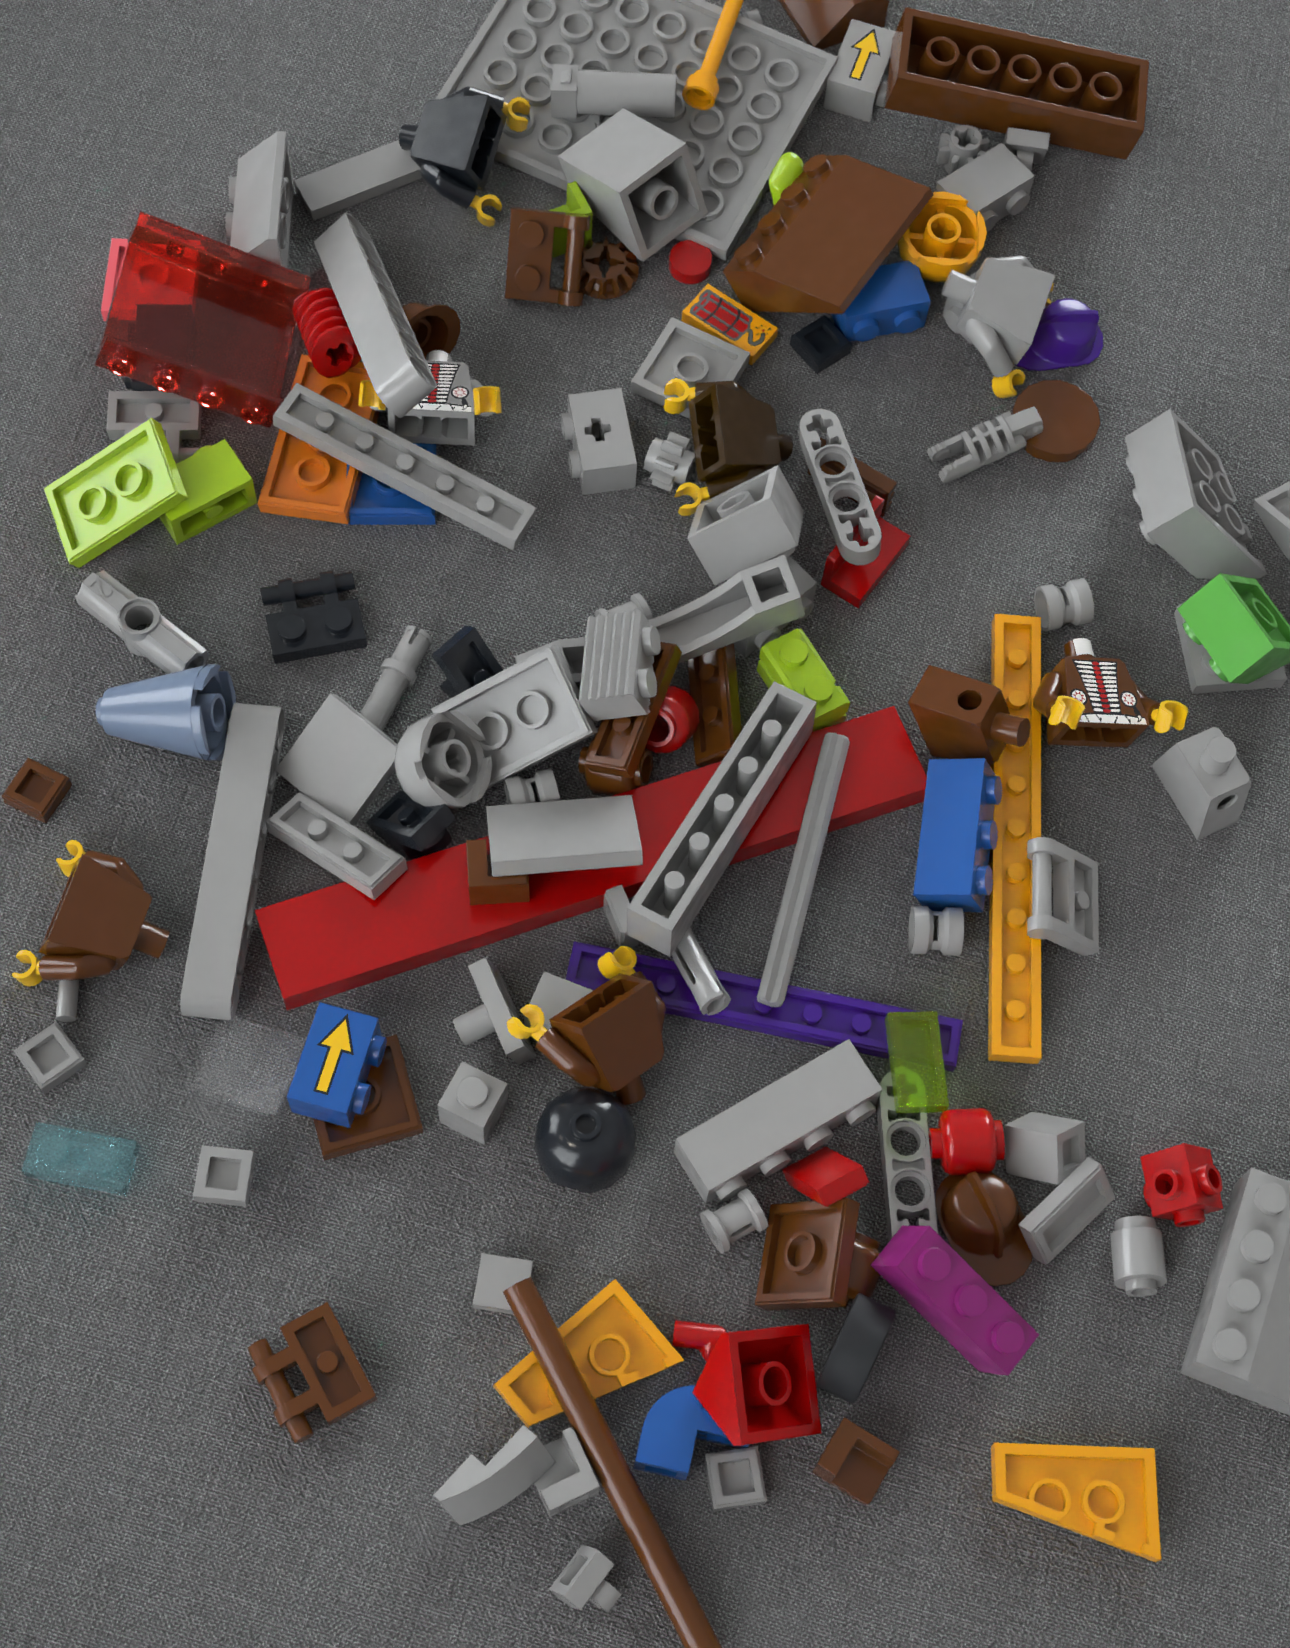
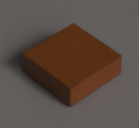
M27 758L3 793L2 798L5 804L46 824L71 788L72 783L69 777Z

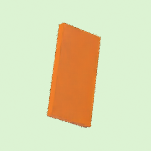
M301 355L292 388L298 383L375 424L377 423L379 411L373 410L369 406H358L360 382L370 380L363 362H359L339 377L326 378L315 370L309 355ZM279 429L257 504L262 513L349 524L351 503L353 500L354 506L363 472L350 466L347 475L346 463Z

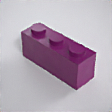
M902 1225L871 1264L979 1372L1009 1376L1039 1336L930 1226Z

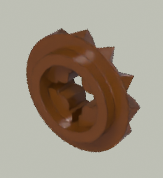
M607 236L602 242L597 243L589 239L585 247H583L580 290L593 298L613 299L626 294L633 288L639 274L636 256L629 252L622 242L618 244L611 243ZM603 259H607L610 266L608 272H606V277H602L599 267Z

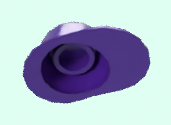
M1063 298L1052 302L1043 310L1032 344L1016 366L1029 371H1045L1090 364L1098 358L1103 348V334L1098 326V311L1091 310L1085 303L1077 299Z

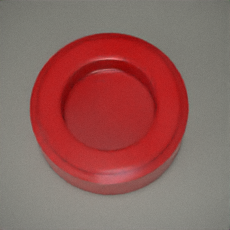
M684 240L674 245L671 249L668 267L670 274L677 281L684 284H697L704 281L711 272L712 254L709 248L691 240Z

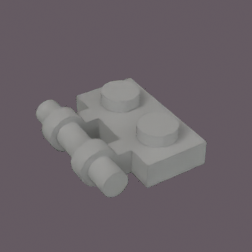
M109 391L106 427L109 440H118L150 418H153L162 425L175 463L177 464L187 459L199 449L182 448V439H200L202 398L200 391Z

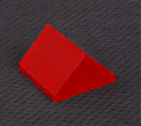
M809 1324L721 1333L692 1393L734 1446L821 1434Z

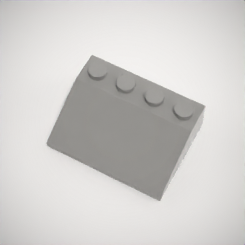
M1251 1167L1234 1184L1180 1374L1290 1416V1182Z

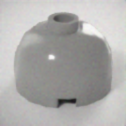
M458 711L434 713L418 720L406 729L396 746L394 763L396 775L402 789L413 801L425 807L446 804L449 809H458L483 797L490 784L492 761L491 755L484 757L480 741L486 739L481 729L470 717Z

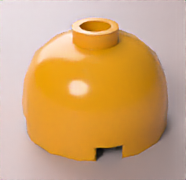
M945 191L933 192L934 195L897 242L902 260H909L912 264L916 265L920 270L922 279L935 283L946 282L951 270L966 274L980 257L987 235L984 217L978 211L976 216L974 211L967 207L968 200L960 195Z

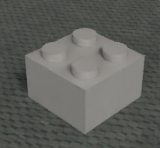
M777 465L699 504L687 539L714 585L730 579L738 572L767 560H772L782 555H785L786 558L795 551V547L798 546L804 511Z

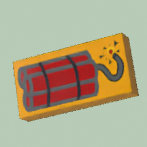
M707 284L682 311L681 321L750 352L748 364L751 366L777 338L778 328L710 284Z

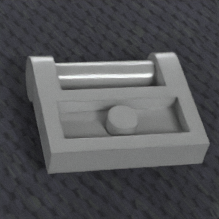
M1036 837L1028 840L1027 858L1032 860V916L1027 919V935L1034 939H1047L1081 956L1099 953L1098 862L1051 838ZM1052 887H1053V916H1052Z

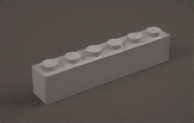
M775 681L772 683L627 907V935L671 957L813 732L817 702Z

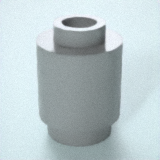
M1127 1216L1120 1218L1114 1222L1115 1231L1110 1234L1114 1285L1125 1289L1126 1295L1131 1297L1155 1295L1157 1287L1167 1283L1162 1231L1156 1229V1220L1152 1217Z

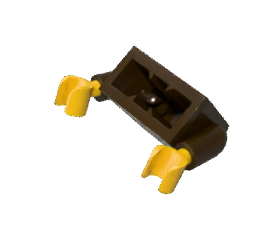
M675 378L665 385L664 395H676L679 397L665 399L663 408L667 413L679 414L686 409L687 401H689L698 481L706 482L707 485L706 487L699 488L696 484L689 482L679 486L676 490L675 498L689 495L695 501V503L681 506L678 510L680 515H693L701 502L709 500L777 465L779 466L781 461L784 462L791 456L793 450L792 438L788 435L777 433L775 410L770 404L755 399L737 382L696 383L695 387L689 388L685 381Z

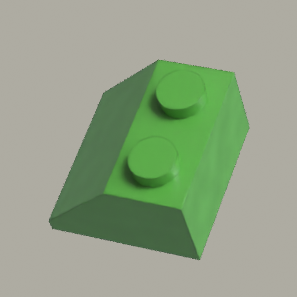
M1219 573L1177 608L1185 620L1183 623L1185 632L1196 644L1205 647L1212 657L1209 660L1212 670L1225 682L1249 684L1290 663V625L1254 578Z

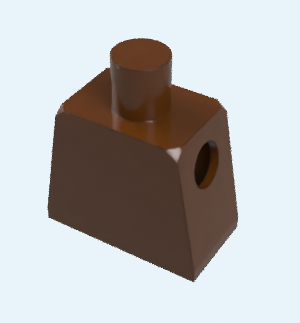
M928 665L908 701L931 756L948 759L985 758L988 764H993L998 761L1006 744L1022 747L1029 738L1031 728L1029 719L1010 715L1002 691L999 688L936 666Z

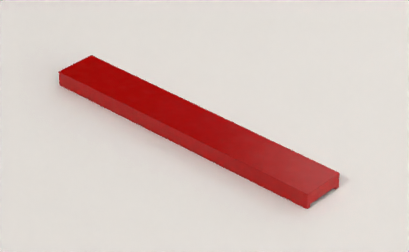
M895 706L812 732L729 865L797 843L822 742L825 735L830 732L848 737L850 744L827 833L924 802L927 776ZM722 761L613 795H632L642 845L643 864L528 874L530 902L470 905L466 843L407 861L408 869L375 900L348 883L341 882L254 910L286 1010H291L601 908L604 905L606 890L619 885L623 886L628 899L634 897ZM488 836L476 839H486L487 855H490Z

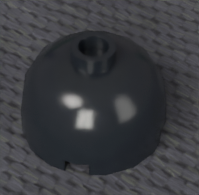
M578 1087L562 1092L547 1104L536 1124L534 1150L540 1168L553 1183L561 1187L564 1185L570 1189H577L581 1193H593L611 1187L625 1175L634 1156L636 1131L629 1111L617 1097L598 1088Z

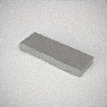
M399 140L298 178L294 180V187L312 221L423 177L421 176V168L411 158L410 151L403 150Z
M301 792L296 794L266 821L270 834L373 900L408 869L406 859Z

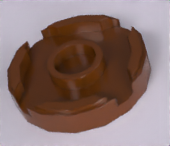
M1043 380L1029 385L1018 395L1011 414L1013 415L1035 406L1043 421V432L1026 440L1027 446H1025L1024 450L1031 456L1047 462H1068L1076 459L1078 454L1083 453L1085 450L1088 451L1092 447L1100 426L1099 409L1091 396L1077 385L1062 380Z

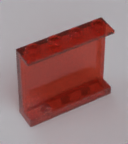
M140 211L128 237L95 365L108 369L118 376L130 377L152 385L162 392L174 393L196 401L206 408L218 409L240 417L248 423L270 428L273 423L274 413L284 401V399L280 398V393L296 325L292 310L294 300L309 290L311 277Z

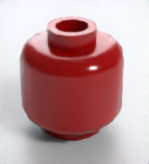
M669 686L645 746L646 749L655 753L676 751L696 732L700 721L699 708L694 698L687 691L676 686Z
M987 1109L945 1110L939 1117L938 1128H929L928 1130L931 1159H940L941 1166L948 1175H967L973 1171L988 1174L994 1170L997 1161L1004 1160L1005 1141L1002 1121L994 1120L992 1114Z

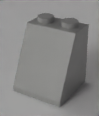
M624 108L558 155L567 183L577 182L593 214L643 262L708 214L687 144Z

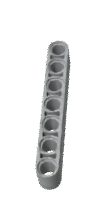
M346 212L314 241V245L376 394L393 414L402 418L437 387V384L372 238L361 223L350 213Z
M237 702L232 707L180 997L182 1016L233 1021L236 1016L268 830L266 821L270 818L277 777L275 769L279 765L284 735L285 712L283 707Z

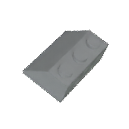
M285 131L275 132L238 159L237 177L229 178V201L231 204H234L233 212H226L225 217L226 237L231 239L230 247H223L222 270L223 274H230L233 292L286 294L294 182Z

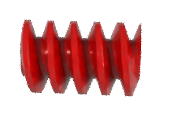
M333 288L311 290L298 296L294 300L292 310L313 367L320 375L326 378L339 377L348 372L362 358Z

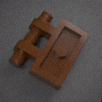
M328 1302L280 1327L289 1347L274 1354L266 1338L258 1340L248 1347V1351L256 1365L252 1372L259 1385H266L277 1407L273 1414L280 1428L287 1427L295 1444H299L314 1435L306 1418L313 1410L320 1407L330 1426L377 1400ZM299 1365L310 1390L296 1397L285 1373Z

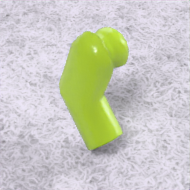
M784 153L769 176L768 182L774 206L781 198V193L803 172L804 163L796 153Z

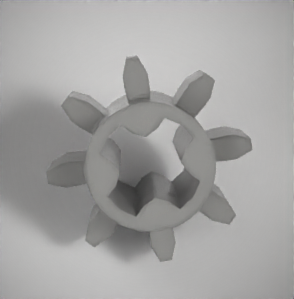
M957 124L951 132V136L946 133L941 134L936 163L944 164V168L949 175L987 152L990 141L989 139H982V135L977 127L970 125L959 126Z
M670 431L667 441L657 437L652 441L643 465L644 470L652 472L650 476L652 485L672 492L675 483H689L696 468L695 453L690 451L692 444H690L691 439Z

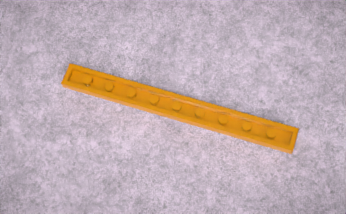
M995 614L992 620L991 685L996 686L1002 691L1010 715L1029 719L1031 728L1029 738L1024 746L1019 747L1006 744L998 761L990 764L995 775L1001 778L1002 799L999 805H994L993 820L997 825L998 839L996 848L990 850L993 888L989 895L988 1061L1038 1064L1042 1058L1041 939H1034L1027 935V919L1032 916V860L1027 858V842L1032 838L1041 837V713L1033 706V699L1041 683V617Z

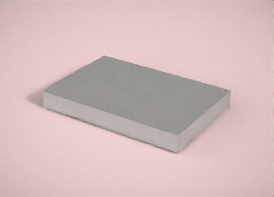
M558 645L546 647L431 709L433 714L458 711L470 717L481 729L486 739L480 741L484 757L491 755L492 761L491 779L487 789L501 783L503 779L510 778L598 733L593 720L579 704L580 692Z
M632 795L486 806L492 877L643 864L642 845Z

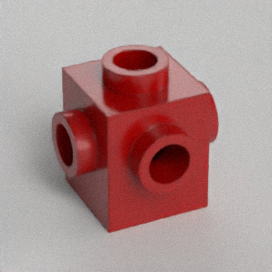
M1182 1143L1140 1157L1145 1179L1143 1194L1148 1207L1151 1209L1152 1217L1172 1220L1176 1227H1188L1205 1222V1214L1223 1209L1220 1196L1222 1179L1219 1171L1213 1164L1210 1149Z

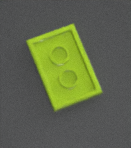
M150 418L44 488L68 562L77 568L82 567L188 499L162 425L153 418Z

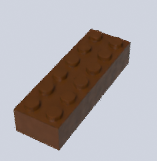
M905 7L892 39L885 108L956 124L970 125L1006 134L1008 127L1050 133V144L1127 160L1144 132L1149 60Z

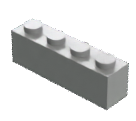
M848 1039L676 1138L673 1153L705 1204L719 1197L721 1202H725L747 1187L745 1181L761 1171L765 1177L770 1176L785 1167L791 1161L788 1155L804 1146L808 1151H812L825 1144L834 1136L831 1131L846 1121H848L850 1126H855L869 1118L876 1111L874 1105L877 1103L882 1088Z

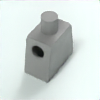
M1212 727L1174 744L1152 764L1153 769L1197 840L1239 821L1251 787V780L1236 756L1235 744L1225 737L1219 728Z

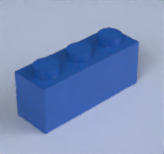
M985 758L929 759L913 895L922 906H928L932 911L941 912L945 907L962 908L963 912H983L985 895H990L992 892L993 874L991 867L988 866L990 850H994L997 845L998 832L996 822L993 820L994 805H999L1002 799V782L1000 776L995 775Z

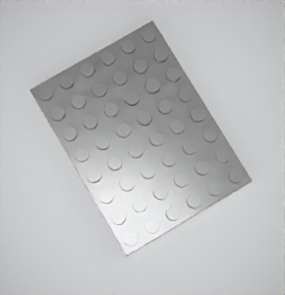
M498 0L436 99H444L465 87H474L502 96L506 103H509L516 97L525 98L530 104L529 115L514 114L528 119L527 129L522 132H516L511 130L505 122L494 159L567 191L568 183L558 155L612 116L577 114V119L551 117L553 64L579 65V70L677 74L675 119L640 118L687 144L708 210V214L675 239L679 241H694L709 248L713 256L726 261L769 187L768 179L779 158L784 153L789 152L824 91L830 72L837 63L838 57L738 15L716 74L719 93L714 106L708 110H699L689 106L684 101L682 92L687 78L701 68L723 8L705 0Z

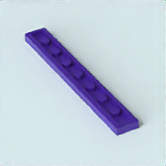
M574 941L565 980L595 990L610 980L599 971L598 959L606 952L613 954L615 949ZM636 954L637 962L633 969L635 972L642 971L647 980L653 982L655 991L665 1003L666 1014L833 1048L849 1039L858 1053L954 1072L956 1068L963 1020L788 985L783 1005L778 1008L770 1007L757 1001L761 979L719 970L714 971L725 991L729 994L731 998L730 1003L717 1014L708 1016L706 1013L703 1015L694 995L674 961Z

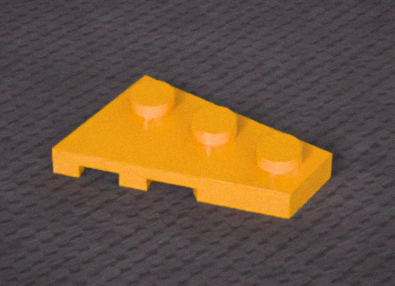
M616 1279L558 1328L594 1399L684 1361L682 1356ZM533 1351L493 1385L527 1428L564 1413Z
M993 1443L991 1445L992 1501L1153 1562L1161 1560L1155 1448Z

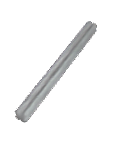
M827 733L822 742L757 994V1001L766 1006L778 1008L783 1005L850 744L848 737L838 735L837 733Z

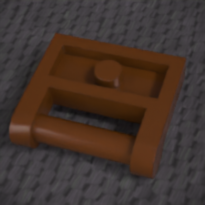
M512 207L505 298L558 303L566 306H583L584 291L580 290L584 235L585 231L590 228V216ZM555 227L567 229L563 288L550 287Z

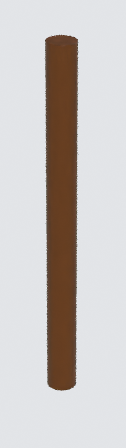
M529 1277L503 1291V1294L570 1425L573 1427L685 1648H722L532 1278Z

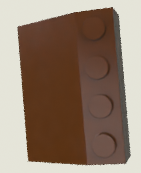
M819 154L813 156L804 164L803 172L781 193V198L771 211L760 219L758 227L748 240L737 248L734 257L724 268L723 273L741 304L751 311L843 314L934 194L930 187L848 155L826 156Z

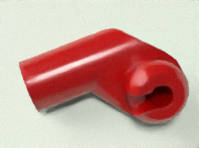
M675 1320L672 1346L697 1349L707 1363L721 1333H726L727 1331L722 1326L715 1324Z

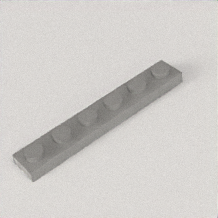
M298 383L295 384L273 415V426L513 551L535 518L537 509L535 506Z

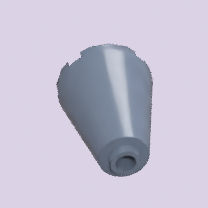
M207 664L108 688L104 692L103 697H100L97 701L96 719L98 724L103 726L106 734L207 761H221L227 738V723L230 720L232 707L236 702L235 689L231 676L227 671H218L221 667L218 664Z

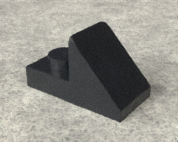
M465 625L432 654V657L447 677L440 687L450 698L503 671L476 628Z
M400 790L366 823L407 861L446 848L452 841V837L446 828L456 817L446 804L425 807L413 801L404 791Z

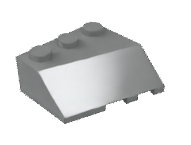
M1171 409L1125 436L1129 454L1125 461L1134 477L1136 486L1132 493L1136 503L1141 508L1143 520L1140 521V529L1151 545L1158 544L1196 579H1213L1219 573L1260 579L1267 575L1262 561L1253 557L1247 550L1245 544L1252 541L1253 538L1248 526L1241 521L1239 515L1231 506V504L1237 501L1219 455Z

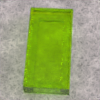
M937 1011L888 1012L885 1018L895 1113H929L947 1110L949 1101Z

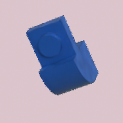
M695 1385L683 1386L663 1395L649 1410L643 1423L633 1469L686 1481L696 1439L739 1449L748 1448L749 1444L734 1446L692 1393Z

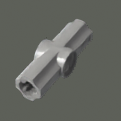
M104 570L98 573L92 572L81 583V588L75 596L78 605L121 637L131 653L146 657L167 674L205 665L209 658L208 651L162 616L154 601L138 597ZM141 624H151L144 630H134V628Z

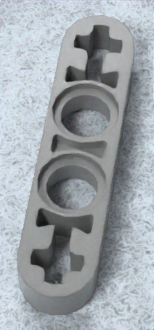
M813 409L802 416L799 423V442L838 550L843 559L851 564H869L879 556L882 539L881 529L840 420L830 410ZM815 428H820L823 433H827L826 445L821 447L818 433L812 431ZM837 461L844 465L845 470L840 474L830 475L823 472L820 467L825 462ZM841 497H850L855 499L859 506L855 510L845 512L837 509L834 502ZM859 525L858 531L863 542H868L866 546H860L857 541H853L854 526Z
M904 1069L892 1070L883 1077L879 1084L882 1092L876 1103L888 1243L902 1225H909L908 1219L920 1215H925L926 1220L918 1218L915 1226H930L938 1234L924 1087L918 1076L911 1071ZM895 1084H902L904 1092L912 1093L904 1106L905 1118L890 1122L888 1117L895 1119L899 1111L897 1098L895 1096H888V1093L892 1092ZM898 1131L910 1132L917 1139L918 1151L909 1156L898 1154L892 1148L891 1136ZM904 1180L914 1181L922 1189L923 1200L913 1206L901 1203L895 1194L896 1184ZM897 1216H898V1217H902V1218H908V1219H904V1220H902V1221L899 1222V1221L897 1220Z

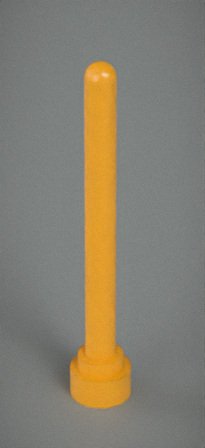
M726 0L701 68L687 78L682 97L689 106L695 109L708 110L714 106L719 93L716 74L744 0Z

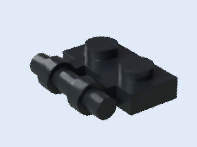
M333 570L319 572L320 577L292 582V578L278 580V585L260 588L263 606L282 603L283 612L265 615L275 664L367 647L358 598L339 601L337 594L338 592L355 590L352 571L334 574ZM322 595L324 597L325 604L297 609L296 600Z

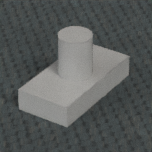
M486 957L469 965L468 968L484 1004L453 1019L455 1029L464 1045L467 1046L496 1031L505 1054L518 1065L536 1057L529 1038L517 1039L507 1029V1021L514 1016L520 1019L499 969Z

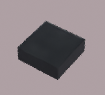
M826 315L791 335L790 346L816 374L851 353L852 343Z

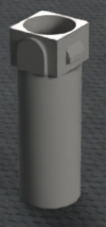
M553 64L551 117L577 119V114L613 116L624 108L639 117L675 119L677 74L579 70V65Z

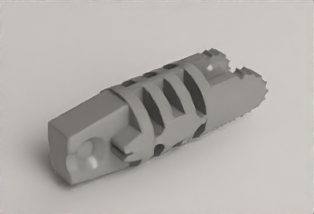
M1035 406L1013 415L1008 411L994 417L993 420H987L972 427L967 432L963 431L927 449V453L932 462H940L962 451L965 452L966 456L945 465L939 471L938 475L942 483L947 484L980 469L983 465L993 463L1007 454H1012L1027 446L1026 440L1043 432V421Z

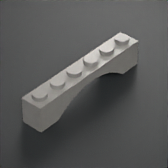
M785 555L742 570L702 597L648 621L657 628L661 642L677 644L682 651L679 664L806 615ZM585 637L559 639L514 656L518 663L550 645H558L580 692Z

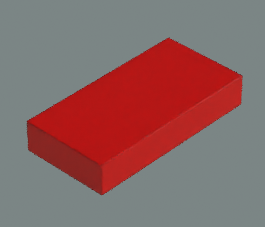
M826 1146L782 1169L789 1186L826 1207L867 1186V1183H869L862 1165Z

